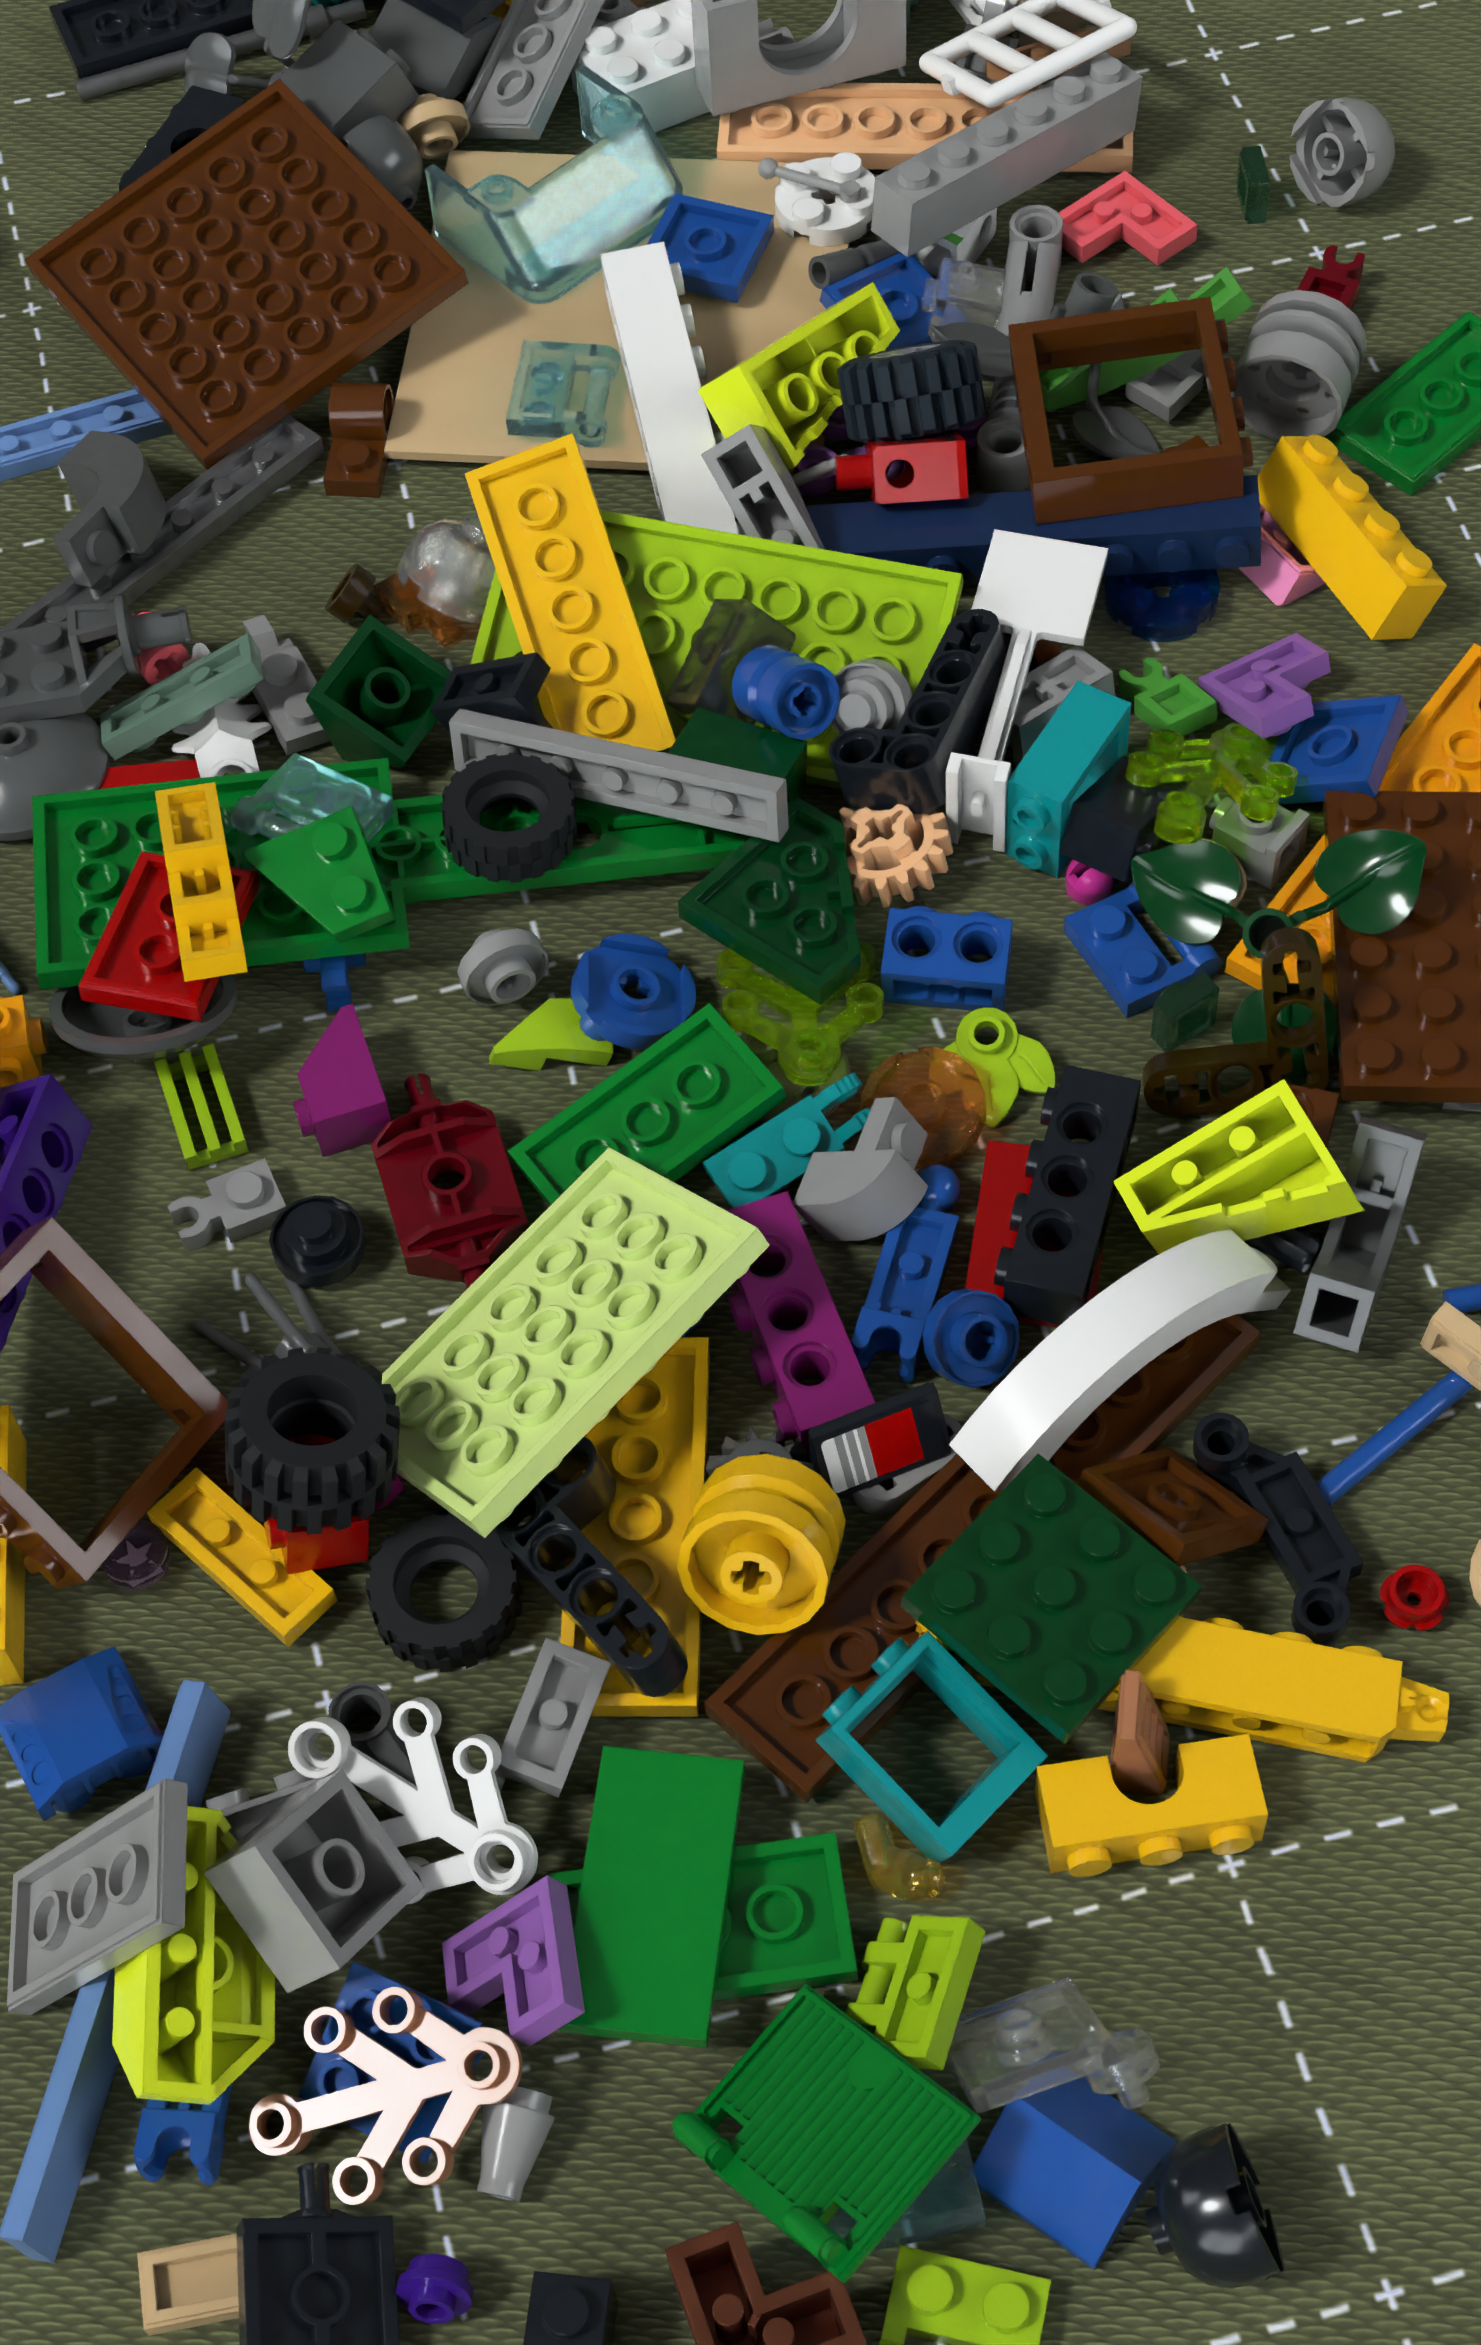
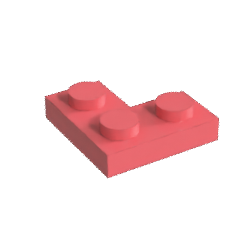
M1126 171L1118 174L1058 212L1063 222L1062 248L1081 263L1087 261L1119 239H1123L1158 266L1194 243L1197 237L1198 225Z

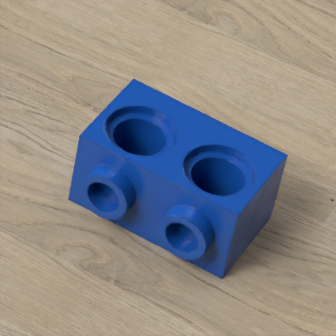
M913 906L907 909L889 908L880 972L882 1002L970 1011L983 1007H992L1005 1011L1012 954L1013 919L999 918L988 912H973L968 915L939 913L932 908L924 906ZM916 948L929 952L921 957H912L905 954V952ZM982 954L991 959L975 963L966 958L971 955Z

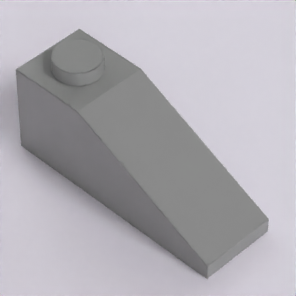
M749 424L701 454L746 536L825 549L795 482L764 427Z

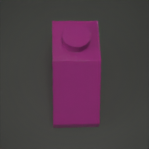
M353 1004L343 1006L339 1009L297 1073L304 1098L292 1101L303 1137L315 1134L323 1157L373 1142L387 1122L391 1121L387 1101Z

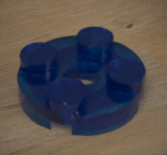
M1216 569L1106 576L1105 607L1109 616L1117 625L1119 619L1123 624L1132 627V635L1143 640L1173 642L1186 639L1197 633L1198 625L1205 622L1208 617L1210 622L1216 614L1220 592L1219 576ZM1166 586L1171 589L1168 597H1158L1157 591L1151 588Z

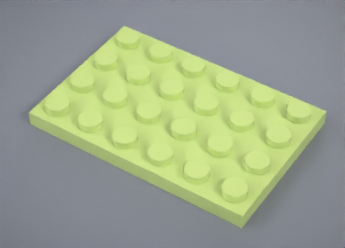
M608 1148L382 1374V1384H391L396 1394V1405L400 1408L397 1473L486 1538L499 1523L511 1515L514 1508L532 1489L561 1463L568 1452L597 1423L608 1415L610 1409L640 1378L654 1368L657 1361L690 1327L703 1317L712 1304L737 1279L748 1271L751 1264L770 1244L758 1227L621 1153Z

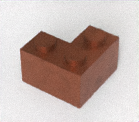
M738 2221L665 2248L670 2272L695 2345H867L846 2286L829 2271L764 2295Z

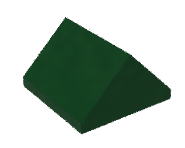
M369 615L310 691L306 702L342 760L363 761L388 758L389 766L403 768L438 721L430 710L451 670L372 615Z

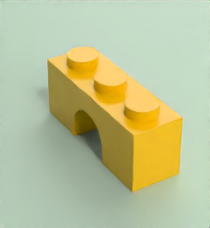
M1249 1734L1178 1744L1174 1766V1776L1178 1790L1169 1799L1156 1804L1135 1802L1119 1791L1112 1778L1108 1755L1037 1766L1035 1798L1050 1872L1069 1871V1874L1075 1877H1089L1106 1872L1114 1863L1140 1860L1141 1864L1146 1866H1160L1180 1859L1185 1852L1211 1849L1212 1853L1217 1855H1230L1243 1852L1251 1848L1254 1842L1262 1841L1268 1811Z

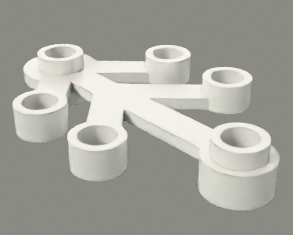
M425 1697L413 1698L401 1704L393 1716V1728L397 1736L405 1742L416 1785L351 1746V1738L347 1729L333 1718L318 1717L301 1724L293 1731L288 1742V1755L291 1764L300 1774L308 1778L319 1779L343 1769L353 1784L403 1814L379 1821L396 1847L440 1837L464 1852L431 1863L418 1856L406 1858L405 1860L412 1870L419 1875L424 1886L408 1904L420 1901L432 1891L470 1881H475L489 1893L508 1895L525 1887L534 1877L538 1866L536 1844L523 1827L508 1821L495 1776V1771L498 1769L502 1757L498 1743L488 1735L475 1734L461 1741L453 1752L454 1768L468 1782L477 1821L475 1823L457 1812L454 1808L435 1739V1734L439 1731L442 1722L441 1712L432 1700ZM411 1708L420 1710L426 1717L427 1725L423 1733L416 1732L409 1725L408 1713ZM320 1733L329 1735L333 1740L335 1749L331 1757L324 1756L317 1748V1737ZM471 1745L480 1747L486 1754L487 1763L483 1770L474 1768L468 1761L467 1753ZM498 1844L509 1847L513 1852L514 1864L512 1868H504L497 1863L494 1852Z

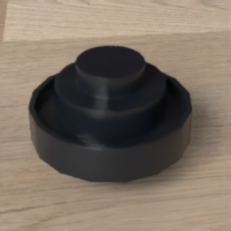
M317 1195L297 1200L282 1210L272 1224L269 1238L277 1268L288 1280L306 1287H325L339 1283L356 1270L364 1258L367 1242L360 1216L348 1203L333 1196Z

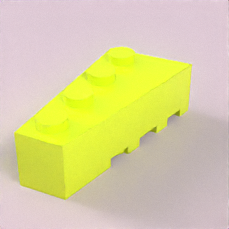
M874 282L825 309L697 390L725 439L749 424L764 427L789 471L795 468L804 457L803 451L809 443L817 439L827 427L828 423L826 421L836 408L843 405L837 369L851 359L885 351L900 332V329Z

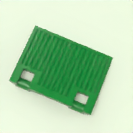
M805 1983L695 2112H681L674 2118L672 2129L673 2137L692 2155H697L720 2179L804 2251L806 2249L834 2277L845 2285L982 2119L978 2114ZM727 2115L743 2127L730 2143L715 2131ZM840 2208L857 2222L844 2239L826 2225Z

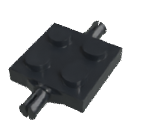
M319 2162L315 2170L314 2163H307L297 2167V2173L299 2174L300 2210L281 2218H242L236 2227L240 2345H399L393 2216H353L338 2209H331L329 2190L330 2165L327 2163Z

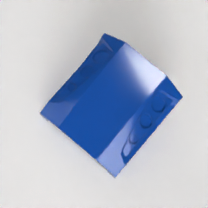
M116 1647L78 1660L20 1691L0 1706V1735L43 1821L55 1816V1811L71 1812L81 1808L90 1800L93 1793L96 1792L95 1788L115 1777H118V1779L121 1777L133 1778L148 1771L156 1760L163 1739L160 1729Z

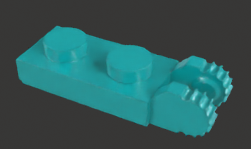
M855 1072L830 1085L816 1097L807 1096L703 1162L704 1169L730 1209L780 1193L803 1178L813 1152L844 1151V1146L860 1137L871 1108H865L858 1112L835 1132L823 1115L824 1112L835 1105L853 1097L858 1089L861 1088L863 1084Z

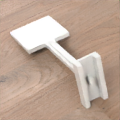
M994 530L972 609H985L997 615L1001 631L1011 634L1012 637L978 757L954 752L950 754L946 768V821L952 843L958 844L963 829L993 835V850L1005 852L1008 779L1011 776V763L1004 762L1003 760L1036 642L1043 639L1084 646L1108 557V548Z

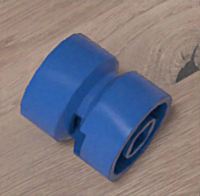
M765 645L750 651L736 667L732 680V696L738 709L743 714L760 724L772 727L773 730L787 737L798 740L814 738L826 730L835 718L840 703L838 683L828 669L823 665L802 658L798 654L778 646Z

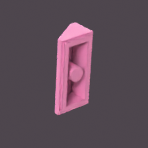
M1260 504L1261 566L1239 567V569L1275 605L1284 606L1322 586L1325 582Z

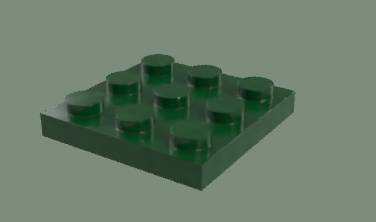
M1038 1453L903 1594L900 1607L1061 1742L1066 1744L1120 1684L1121 1674L1125 1675V1670L1132 1671L1196 1600L1202 1585Z

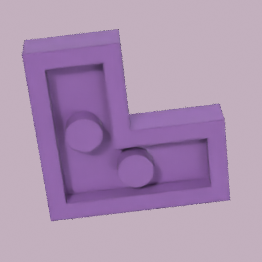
M1294 633L1199 677L1198 683L1203 691L1217 701L1218 710L1265 739L1282 735L1288 732L1293 725L1314 716L1311 695L1302 689L1306 688L1311 681L1331 672L1328 651L1301 635Z
M548 1875L442 1943L448 2005L470 2015L504 1994L509 2035L513 2039L531 2046L585 2012L567 1885Z

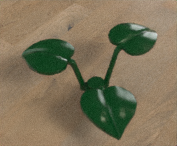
M1386 829L1358 831L1337 839L1321 853L1314 867V878L1317 885L1330 897L1319 904L1302 911H1296L1292 915L1281 910L1265 908L1254 912L1249 917L1239 909L1229 905L1241 890L1242 877L1240 869L1234 857L1225 848L1207 840L1180 841L1152 852L1136 855L1131 860V871L1135 889L1143 907L1153 922L1168 936L1189 944L1208 943L1219 934L1225 915L1243 927L1242 937L1245 947L1252 955L1260 958L1262 943L1275 930L1285 927L1299 928L1304 922L1328 913L1336 907L1339 917L1345 926L1359 933L1380 934L1399 926L1412 912L1419 897L1427 846L1423 840L1415 836ZM1295 951L1285 952L1284 959L1292 955ZM1285 971L1286 984H1289L1290 981ZM1263 989L1249 994L1235 1011L1232 1020V1039L1234 1044L1267 1041ZM1323 991L1329 1060L1337 1039L1336 1012L1332 1001ZM1293 1004L1283 1008L1277 1015V1020L1286 1027H1299L1309 1021L1313 1012L1304 1005ZM1303 1047L1299 1049L1291 1048L1292 1078L1305 1077L1306 1066Z

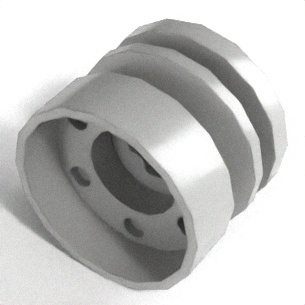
M1302 290L1277 294L1261 306L1235 368L1236 392H1230L1231 397L1241 396L1245 423L1250 428L1275 441H1279L1282 436H1309L1314 434L1324 437L1335 429L1343 414L1351 393V386L1367 351L1366 332L1357 315L1342 302L1320 292Z

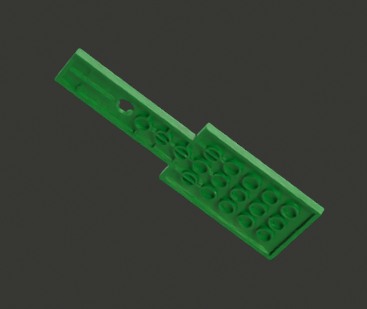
M388 758L32 796L36 973L41 990L79 986L141 851L164 855L155 791L215 782L230 867L252 871L256 870L246 860L243 851L349 806H352L358 814L396 920L339 943L307 912L302 911L263 874L258 873L260 886L241 928L247 967L409 949L410 941L405 903L715 869L751 836L575 797L576 822L587 823L588 829L592 833L601 836L599 840L587 848L572 849L569 856H565L561 860V865L554 870L552 868L547 870L543 876L535 879L532 877L522 879V882L510 883V881L499 880V882L487 881V878L479 875L475 877L469 874L465 867H459L453 861L452 852H448L445 845L441 809L442 795L393 800ZM502 804L482 812L479 821L483 827L491 830L517 831L538 822L539 813L537 809L523 804Z

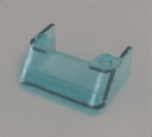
M585 65L575 69L582 135L594 144L531 187L527 188L512 177L495 174L486 177L467 189L434 164L425 169L435 234L521 299L529 303L545 304L557 300L602 269L600 254L632 248L653 234L674 193L683 195L682 182L641 105Z

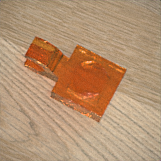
M420 559L373 586L376 598L385 603L384 609L407 632L423 625L442 647L462 637V631L452 622V619L458 616V612L454 607L451 589Z

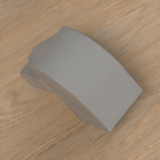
M897 1097L875 1098L854 1151L813 1152L794 1198V1208L824 1241L866 1240L891 1230L912 1213L928 1188V1185L914 1170L922 1154L923 1146L928 1136L927 1132Z

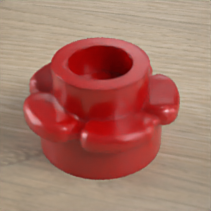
M1407 1565L1398 1569L1393 1575L1388 1576L1384 1580L1380 1588L1379 1598L1385 1603L1384 1614L1393 1625L1401 1629H1408L1410 1626L1415 1627L1418 1631L1433 1629L1442 1621L1443 1614L1441 1612L1449 1605V1594L1442 1579L1432 1569L1422 1565ZM1415 1595L1420 1599V1603L1412 1605L1408 1602L1407 1598Z

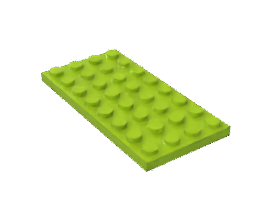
M600 510L676 738H678L698 706L775 731L772 727L760 724L743 714L738 709L732 696V680L736 667L746 654L756 647L765 645L782 647L798 654L802 658L823 665L834 676L843 667L862 659L884 660L901 672L908 681L913 695L948 625L956 617L964 584L961 573ZM496 569L470 664L524 655ZM536 696L533 705L543 715L538 697ZM832 724L816 737L802 740L807 742L806 783L841 789L829 754L830 744L840 735Z

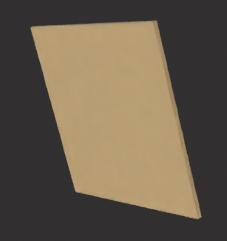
M449 150L431 236L465 270L469 283L411 325L384 449L385 459L491 464L573 433L586 468L649 471L605 294L600 254L647 245L674 193L774 215V233L738 303L685 291V295L678 296L680 305L690 303L696 336L690 337L689 341L691 347L701 346L707 374L706 379L700 380L702 387L824 311L826 308L820 302L822 289L815 287L810 280L808 272L809 262L815 256L847 249L850 243L829 247L809 244V236L800 234L794 230L793 238L785 233L779 226L775 214V189L780 181V177L775 176L772 179L761 177L758 171L761 161ZM777 162L778 166H781V167H783V166H785L786 164L789 163V162ZM823 199L825 204L835 203L833 199ZM711 422L713 433L720 432L716 422ZM821 433L809 445L825 446L826 437ZM794 468L789 470L791 476L793 475Z

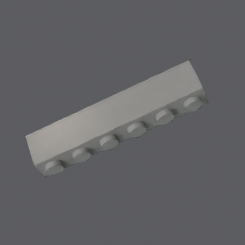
M1104 52L876 176L871 231L903 255L910 257L1135 130L1143 77L1121 63L1117 58Z

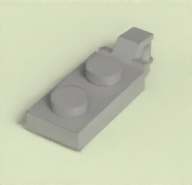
M265 615L243 621L246 633H249L260 649L264 679L258 682L251 691L268 722L272 725V729L286 755L329 742V737L306 702L308 694L317 684V681L298 647L293 645L290 638L277 641L275 632Z

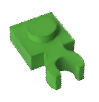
M1150 657L1144 659L1143 677H1134L1125 669L1119 671V692L1121 696L1128 701L1134 702L1135 715L1169 744L1217 720V701L1182 673L1170 679L1163 676V666L1159 661Z

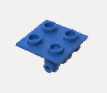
M356 1961L352 1962L334 2007L346 2011L352 2017L356 2028L417 2068L443 2062L446 2059L410 2033L402 2035L388 2033L376 2025L372 2009L376 1997L383 1990L390 1987H400L414 1991L421 1998L424 2008L464 2034L475 2028H480L484 2024ZM402 1997L396 1998L389 2008V2017L395 2025L400 2024L407 2015V2003ZM333 2016L330 2017L322 2036L323 2041L327 2045L336 2039L339 2032L338 2023ZM316 2051L298 2097L305 2101L376 2081L377 2079L339 2054ZM484 2052L476 2056L473 2068L478 2064ZM451 2093L426 2099L400 2144L399 2151L404 2153L407 2146L416 2139L429 2138ZM382 2112L348 2121L345 2124L369 2135ZM431 2147L424 2149L420 2154L419 2161L427 2163L433 2149Z

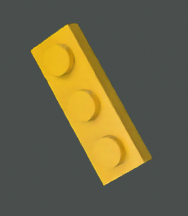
M197 1467L147 1511L151 1523L287 1647L293 1644L338 1601L334 1589L313 1570L287 1575L281 1548L269 1549L265 1528Z

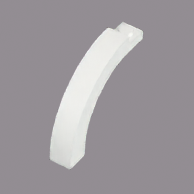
M1231 1229L1211 1232L1174 1246L1118 1279L1057 1327L992 1391L968 1419L949 1446L994 1492L1001 1491L1038 1453L1049 1461L1067 1438L1102 1402L1165 1350L1218 1320L1246 1312L1275 1310L1291 1289L1276 1276L1278 1269L1274 1262L1259 1250L1247 1245Z

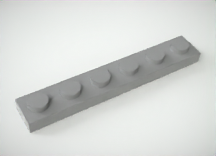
M459 709L449 720L456 771H462L466 768V764L474 760L477 762L486 759V756L493 754L500 756L508 755V753H520L521 756L528 757L533 755L540 757L541 761L547 764L552 763L557 766L559 772L563 776L566 775L571 782V790H574V797L775 842H780L789 829L787 784L784 778Z

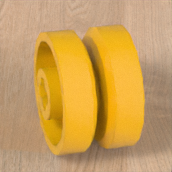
M771 1454L739 1456L716 1468L700 1490L694 1507L693 1518L688 1523L680 1545L677 1569L685 1593L703 1614L729 1629L754 1635L786 1633L809 1622L825 1601L832 1570L836 1564L842 1544L846 1520L839 1497L821 1475L800 1462Z

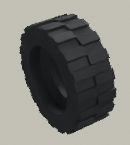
M508 753V755L500 756L493 754L486 756V759L477 762L474 760L466 764L465 769L461 772L457 771L450 778L451 783L449 786H445L442 793L443 802L441 803L445 845L447 851L452 852L453 861L459 867H465L469 874L475 877L479 875L487 878V881L499 882V880L510 881V883L522 882V879L531 877L535 879L543 876L544 872L551 868L554 870L562 864L561 860L571 853L573 849L572 841L576 840L577 835L574 790H571V782L567 776H563L559 772V768L554 764H547L541 761L540 757L533 755L528 757L521 756L520 753ZM502 804H523L537 809L539 813L538 822L521 830L508 832L485 828L481 825L479 818L482 812Z
M434 1512L425 1514L422 1519L414 1522L409 1520L400 1525V1530L392 1536L388 1534L380 1543L381 1549L378 1554L372 1556L369 1564L370 1577L366 1578L368 1604L379 1636L384 1644H389L394 1655L403 1662L407 1659L413 1662L416 1668L426 1671L428 1668H436L440 1672H453V1668L466 1666L467 1669L479 1664L478 1660L487 1655L491 1657L500 1649L499 1645L505 1638L509 1639L515 1629L514 1621L516 1616L520 1617L522 1606L519 1593L522 1592L514 1557L511 1551L505 1548V1544L493 1530L484 1538L452 1513L436 1515ZM441 1562L457 1563L469 1569L477 1580L478 1593L474 1604L465 1614L454 1620L440 1622L423 1617L417 1612L411 1602V1588L415 1579L424 1569L433 1564Z

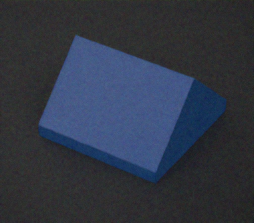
M1051 2056L1011 2094L968 2175V2181L1095 2270L1155 2180L1162 2159L1178 2142L1060 2060Z

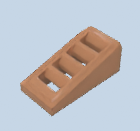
M1125 1670V1675L1121 1674L1113 1722L1110 1758L1112 1778L1119 1791L1160 1795L1165 1792L1167 1784L1170 1734L1163 1715L1141 1672Z

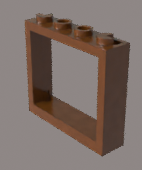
M1211 297L1008 325L1011 366L1036 525L1243 497V468L1253 466L1252 445L1249 436H1239V432L1245 430L1243 402L1241 396L1231 397L1230 392H1236L1237 387L1233 357L1223 358L1222 354L1228 353L1227 327L1225 319L1215 320ZM1200 349L1219 445L1054 468L1039 371Z
M50 1217L23 1230L0 1255V1301L30 1271L180 1427L79 1545L0 1467V1538H7L25 1556L23 1563L31 1574L40 1572L53 1586L61 1589L88 1581L225 1421V1410H228V1400L56 1220Z

